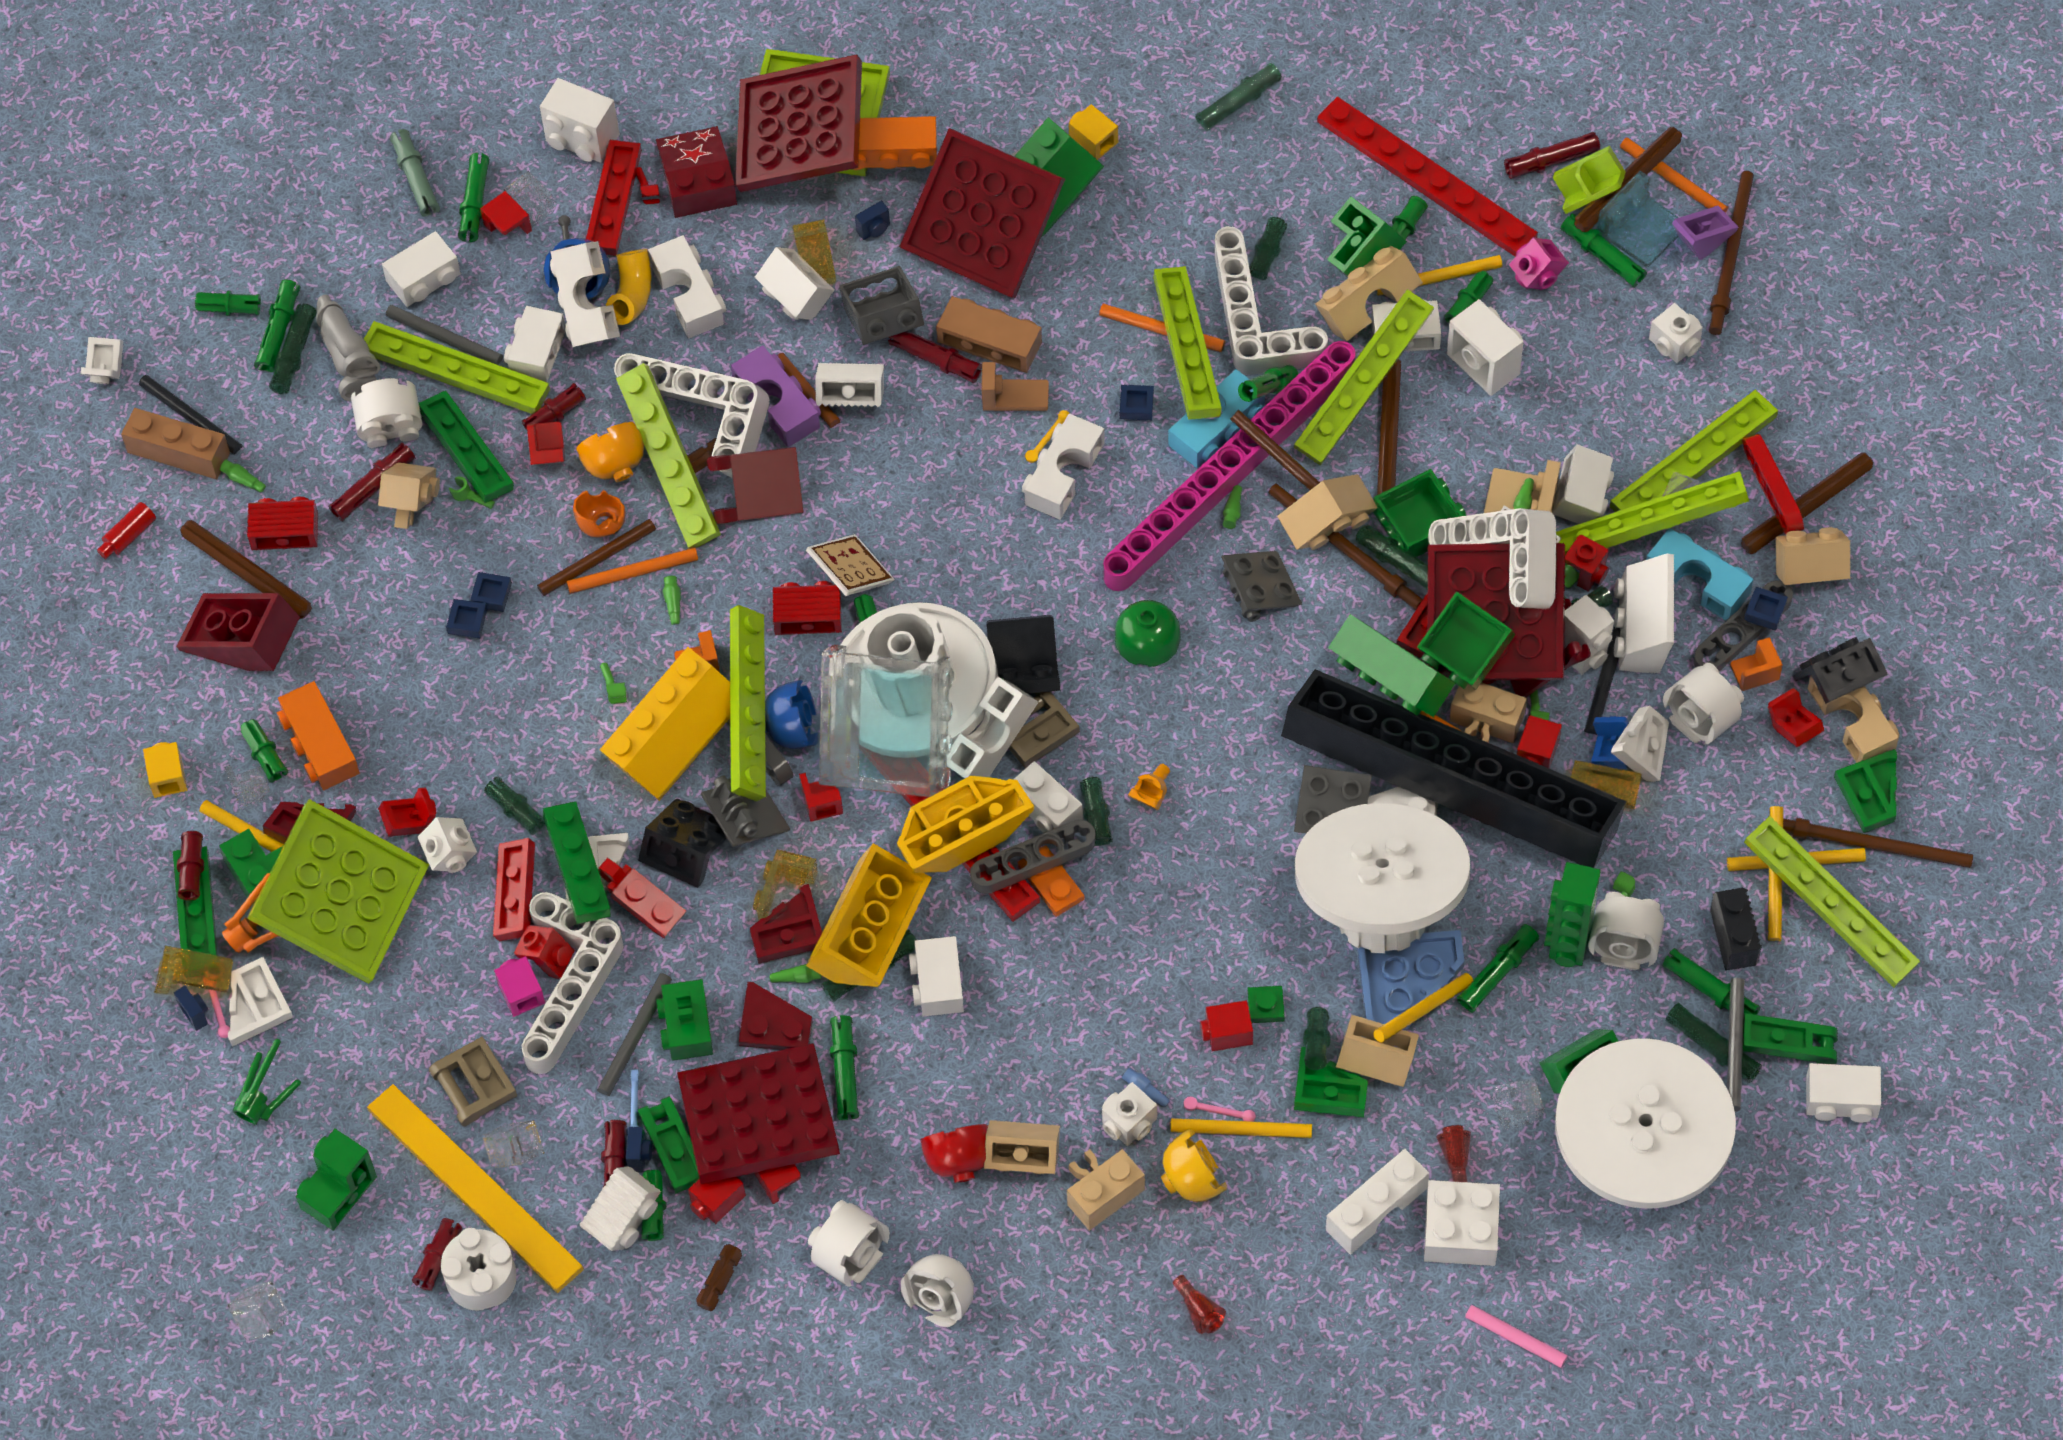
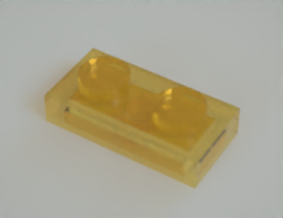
M1577 760L1574 761L1571 778L1627 801L1625 808L1635 810L1642 777L1641 773Z

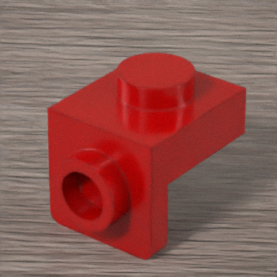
M1583 535L1577 537L1566 553L1565 563L1580 571L1577 586L1589 592L1594 583L1601 585L1608 574L1609 567L1606 566L1609 549Z
M1795 688L1790 689L1768 703L1772 726L1780 735L1796 747L1824 731L1822 720L1802 706L1799 691Z
M426 787L418 788L414 798L382 801L378 808L388 837L420 834L431 824L436 816L435 802L433 799H430Z
M529 925L526 927L514 954L518 958L526 956L527 959L533 960L549 977L561 979L575 950L554 928Z

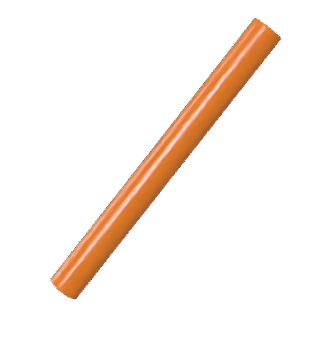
M1628 137L1620 144V148L1634 158H1637L1645 151L1644 148ZM1663 161L1652 169L1706 208L1719 206L1725 213L1728 211V206Z
M1104 303L1100 308L1099 316L1167 336L1164 321ZM1203 334L1206 348L1222 353L1226 341Z
M694 547L568 580L569 593L697 561V551Z

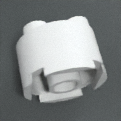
M380 379L361 386L362 392L357 396L355 391L352 393L351 402L357 435L360 439L367 442L369 448L385 446L387 439L399 437L401 441L407 442L416 440L419 437L418 431L422 427V419L416 387L412 382L406 380V386L399 384L398 379Z
M1705 663L1703 666L1694 668L1671 686L1663 696L1664 707L1670 706L1673 713L1669 717L1672 724L1692 742L1698 743L1702 740L1705 741L1704 745L1710 744L1740 719L1742 713L1741 703L1744 701L1742 691L1737 686L1730 685L1711 663Z
M1618 892L1607 893L1605 899L1597 905L1588 942L1589 951L1594 955L1595 950L1602 956L1601 962L1606 965L1630 970H1639L1640 964L1649 962L1648 967L1653 965L1657 960L1664 927V917L1660 912V904L1652 899L1640 900L1633 897H1625Z
M840 1200L832 1208L830 1217L824 1225L816 1227L809 1236L808 1244L812 1246L811 1261L848 1287L852 1286V1280L860 1283L881 1259L883 1253L878 1249L882 1241L888 1243L889 1228L853 1203H846Z
M466 1228L451 1240L443 1252L441 1272L449 1294L460 1306L475 1311L493 1306L496 1307L507 1300L516 1285L515 1263L508 1244L496 1233L488 1230Z

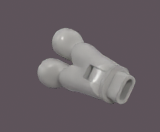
M322 295L317 301L316 322L321 328L320 334L329 350L335 369L340 375L344 376L339 383V393L344 400L350 402L354 391L357 396L362 392L361 386L377 380L375 374L380 371V364L375 356L369 352V346L366 341L353 330L342 307L337 302L332 301L329 295Z

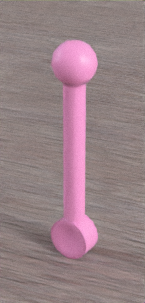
M214 975L205 976L203 984L208 988L219 1024L218 1035L221 1038H227L230 1027L225 1023L215 989L216 977Z
M1187 1097L1184 1100V1107L1189 1111L1199 1109L1241 1118L1243 1121L1254 1122L1256 1119V1115L1252 1110L1242 1112L1199 1103L1194 1097Z

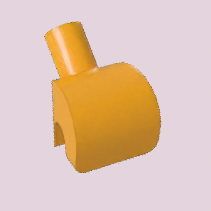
M1159 764L1153 773L1139 776L1137 784L1130 790L1128 797L1159 810L1167 792L1164 780L1170 773L1169 767L1165 764Z

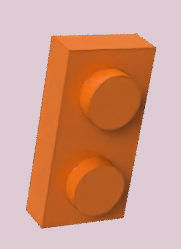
M1047 845L1039 849L1041 855L1045 857L1054 856ZM1024 858L1017 862L1020 870L1027 865V861ZM1062 865L1027 878L1055 917L1085 900L1084 894Z

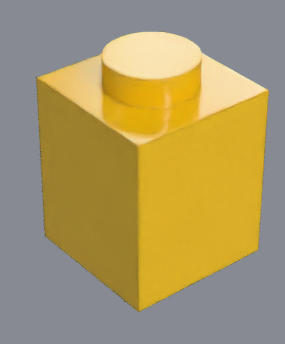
M1092 104L1085 110L1075 113L1070 119L1069 135L1097 160L1119 143L1118 125Z
M160 742L152 747L143 749L148 781L154 798L188 791L182 757L177 742Z

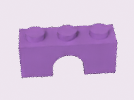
M762 345L731 364L732 377L748 380L765 390L768 395L781 399L767 411L770 427L787 447L820 428V408L812 398L807 399L798 380L793 375L789 377L786 374L783 363L775 353L771 355ZM754 392L747 396L750 402L754 397Z

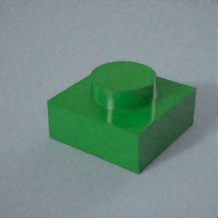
M1282 986L1247 987L1248 1007L1252 1023L1285 1022Z

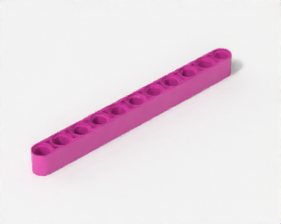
M1337 341L1329 345L1264 406L1251 421L1280 445L1325 403L1354 363L1356 356L1354 347L1345 341ZM1320 381V382H1323V383H1322V384H1316V383H1314V382ZM1293 402H1300V403H1302V404L1296 405V404H1292V403H1293ZM1270 423H1279L1280 425L1275 426ZM1240 429L1107 554L1103 562L1106 586L1113 591H1123L1129 588L1229 494L1235 485H1238L1266 459L1269 454L1258 444L1257 446H1249L1248 444L1257 443ZM1233 464V465H1236V466H1235V467H1227V466H1225V465ZM1205 485H1212V486H1214V487H1213V488H1204L1203 486H1205ZM1189 506L1191 509L1185 510L1181 509V507ZM1161 527L1169 528V530L1161 531L1158 529ZM1142 548L1146 549L1147 551L1137 552L1135 550ZM1114 570H1123V571H1125V572L1117 574V573H1114L1113 571H1114Z

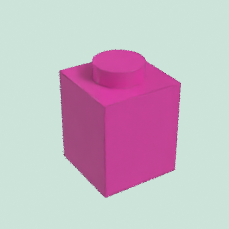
M526 956L520 959H510L494 970L498 986L513 1017L545 1004L542 989Z

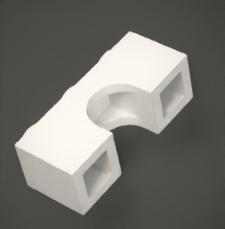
M684 235L648 249L650 265L662 289L673 285H685L690 288L686 293L673 298L676 316L688 339L723 325V313L726 312L725 303L720 294L715 295L711 288L714 285L708 270H701L699 266L701 260L694 245L689 246Z
M598 241L550 251L552 256L550 267L553 275L557 278L559 286L558 301L565 312L567 321L565 331L568 339L572 342V346L576 347L620 337L613 305L596 307L586 297L587 282L593 276L605 273Z
M1068 414L1063 424L1058 423L1052 434L1050 447L1048 449L1044 448L1041 451L1036 471L1033 475L1029 474L1023 483L1022 492L1025 493V505L1061 520L1075 496V479L1064 475L1060 470L1069 464H1079L1090 469L1105 444L1104 428L1072 414Z
M997 676L979 704L985 709V715L980 726L970 735L959 734L942 760V763L964 778L969 776L990 777L1033 712L1038 701L1014 684Z
M1406 1149L1402 1150L1327 1215L1326 1231L1351 1255L1376 1233L1379 1223L1390 1211L1396 1207L1403 1210L1428 1188L1429 1172Z

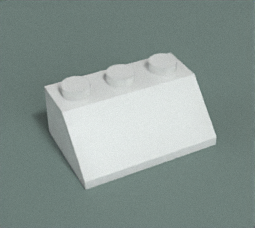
M1668 553L1626 567L1622 578L1616 579L1614 597L1619 599V608L1617 607L1615 611L1614 627L1620 628V637H1616L1614 657H1619L1620 671L1660 673L1674 644V554Z

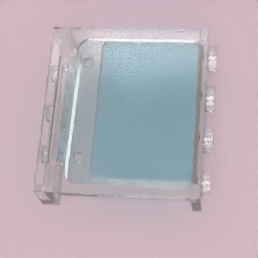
M832 645L822 652L819 784L931 797L948 788L951 780V770L947 768V755H949L952 747V737L948 734V722L951 720L953 713V704L949 701V689L952 687L954 671L950 668V657L943 656L936 662L846 653V646Z

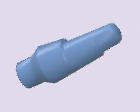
M1130 1067L1122 1076L1124 1081L1128 1084L1133 1082L1159 1105L1166 1107L1169 1104L1170 1100L1156 1089L1143 1073H1137Z

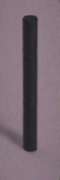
M144 375L140 379L139 385L191 424L224 434L229 451L235 455L242 448L241 443L151 377Z
M1613 628L1612 640L1607 649L1608 657L1603 663L1584 732L1597 735L1593 722L1595 717H1602L1615 674L1619 657H1614V645L1616 637H1620V628Z

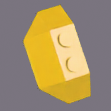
M969 776L912 806L904 823L901 836H899L897 846L914 873L947 872L1006 841L1033 812L1034 805L1018 780L1008 779L1006 781L992 777Z

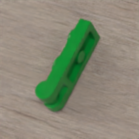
M1744 1014L1743 1051L1813 1061L1817 1064H1837V1051L1834 1050V1043L1838 1040L1837 1028L1814 1023ZM1813 1039L1820 1042V1047L1813 1046Z
M668 1096L660 1100L661 1104L651 1108L644 1106L637 1109L672 1188L675 1194L695 1184L699 1180V1174L691 1139L671 1097ZM667 1117L669 1120L659 1125L655 1123L656 1120Z

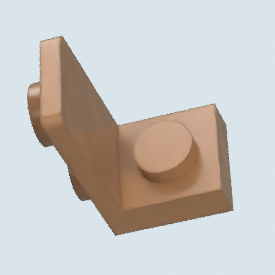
M982 362L983 411L1048 410V380L1002 379V375H996V362Z

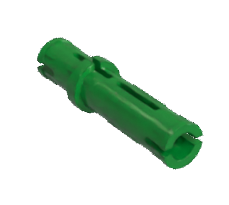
M473 153L469 156L464 201L460 204L459 214L462 217L458 238L466 242L467 231H470L469 242H475L479 238V225L482 218L480 208L483 207L486 175L490 162L489 157L483 153L480 164H477L479 153Z
M1572 213L1570 217L1568 216L1560 229L1577 241L1585 253L1590 252L1616 274L1625 279L1633 288L1638 285L1637 281L1640 283L1646 277L1647 271L1602 237L1601 231L1591 228L1588 232L1584 233L1574 225L1576 215Z
M282 280L274 304L270 305L268 311L270 315L269 322L260 345L259 353L254 362V367L258 368V370L274 372L287 326L295 315V301L301 289L300 285H296L295 281Z
M1286 365L1282 368H1270L1264 375L1246 380L1244 383L1242 382L1238 387V394L1246 402L1269 393L1278 394L1298 375V371L1292 365Z
M1522 924L1520 929L1506 944H1501L1496 949L1497 954L1469 986L1457 996L1458 1003L1471 1013H1474L1476 1008L1496 988L1512 968H1518L1522 963L1521 958L1540 939L1538 933L1531 926Z
M1676 948L1672 949L1669 952L1672 955L1671 958L1666 956L1662 966L1714 1000L1715 1006L1719 1009L1726 1008L1730 1011V983H1724L1684 956ZM1744 996V1014L1757 1015L1761 1006Z
M840 1015L841 1022H838V1017L834 1016L830 1019L833 1046L829 1048L831 1058L834 1059L836 1117L838 1120H848V1114H851V1119H857L859 1112L854 1058L857 1056V1047L853 1044V1021L850 1016Z

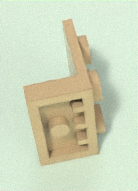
M1547 460L1545 472L1539 471L1538 475L1494 468L1484 513L1501 511L1503 506L1514 509V501L1527 478L1534 480L1531 509L1550 511L1552 513L1561 462Z

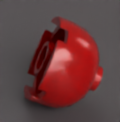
M988 1125L965 1126L955 1128V1131L944 1133L942 1131L921 1138L922 1152L929 1168L941 1177H953L954 1183L975 1179L974 1172L984 1168L986 1160L985 1142Z

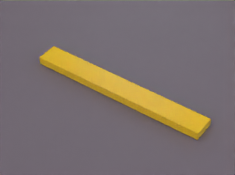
M394 1084L367 1106L368 1111L494 1233L502 1237L508 1246L555 1292L559 1293L584 1270L583 1266Z

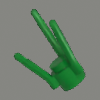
M280 1039L274 1040L258 1073L257 1070L262 1053H256L241 1093L232 1110L239 1118L254 1125H257L260 1118L268 1121L273 1111L301 1084L300 1080H295L268 1106L266 1105L267 1096L258 1091L279 1048Z

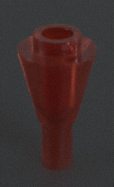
M1462 1125L1442 1128L1443 1133L1438 1134L1436 1138L1448 1167L1452 1171L1453 1182H1467L1466 1168L1471 1131L1464 1130Z
M1184 1275L1174 1279L1173 1285L1183 1296L1197 1333L1203 1334L1204 1332L1213 1333L1217 1331L1224 1323L1225 1309L1200 1291L1195 1290Z

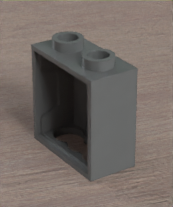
M900 266L839 285L844 310L863 345L924 325L919 298ZM887 278L897 280L896 287L892 291H882L874 297L866 296L859 302H853L849 298L850 293L856 288H866L871 283H881Z

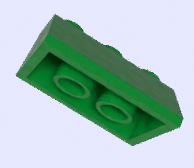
M1049 117L1015 155L1017 158L1065 178L1042 236L1050 230L1104 167L1103 164Z

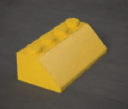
M687 647L605 742L600 751L614 765L660 801L730 719V681L711 664Z
M872 843L858 860L806 966L834 983L878 987L932 877L925 873H914L907 862Z

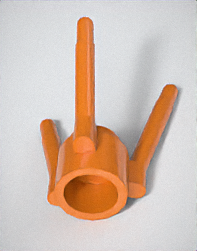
M267 873L262 881L259 882L234 916L224 923L227 928L222 932V935L238 953L244 949L249 953L258 945L278 937L277 934L270 931L255 938L259 933L256 928L258 924L250 921L247 917L242 921L240 920L257 899L270 873Z

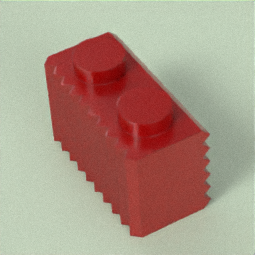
M298 496L290 501H276L271 498H263L256 503H248L247 537L251 550L318 547V510L315 500Z
M819 581L812 586H800L794 582H787L780 587H773V625L775 635L842 633L841 592L837 585H833V583L828 581Z

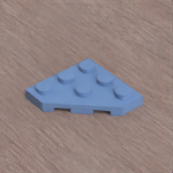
M1461 930L1423 933L1420 939H1415L1410 943V947L1399 952L1397 950L1385 951V954L1371 953L1369 949L1357 948L1365 1019L1386 1024L1450 983L1464 968L1465 961ZM1413 1023L1402 1030L1407 1031L1413 1025Z

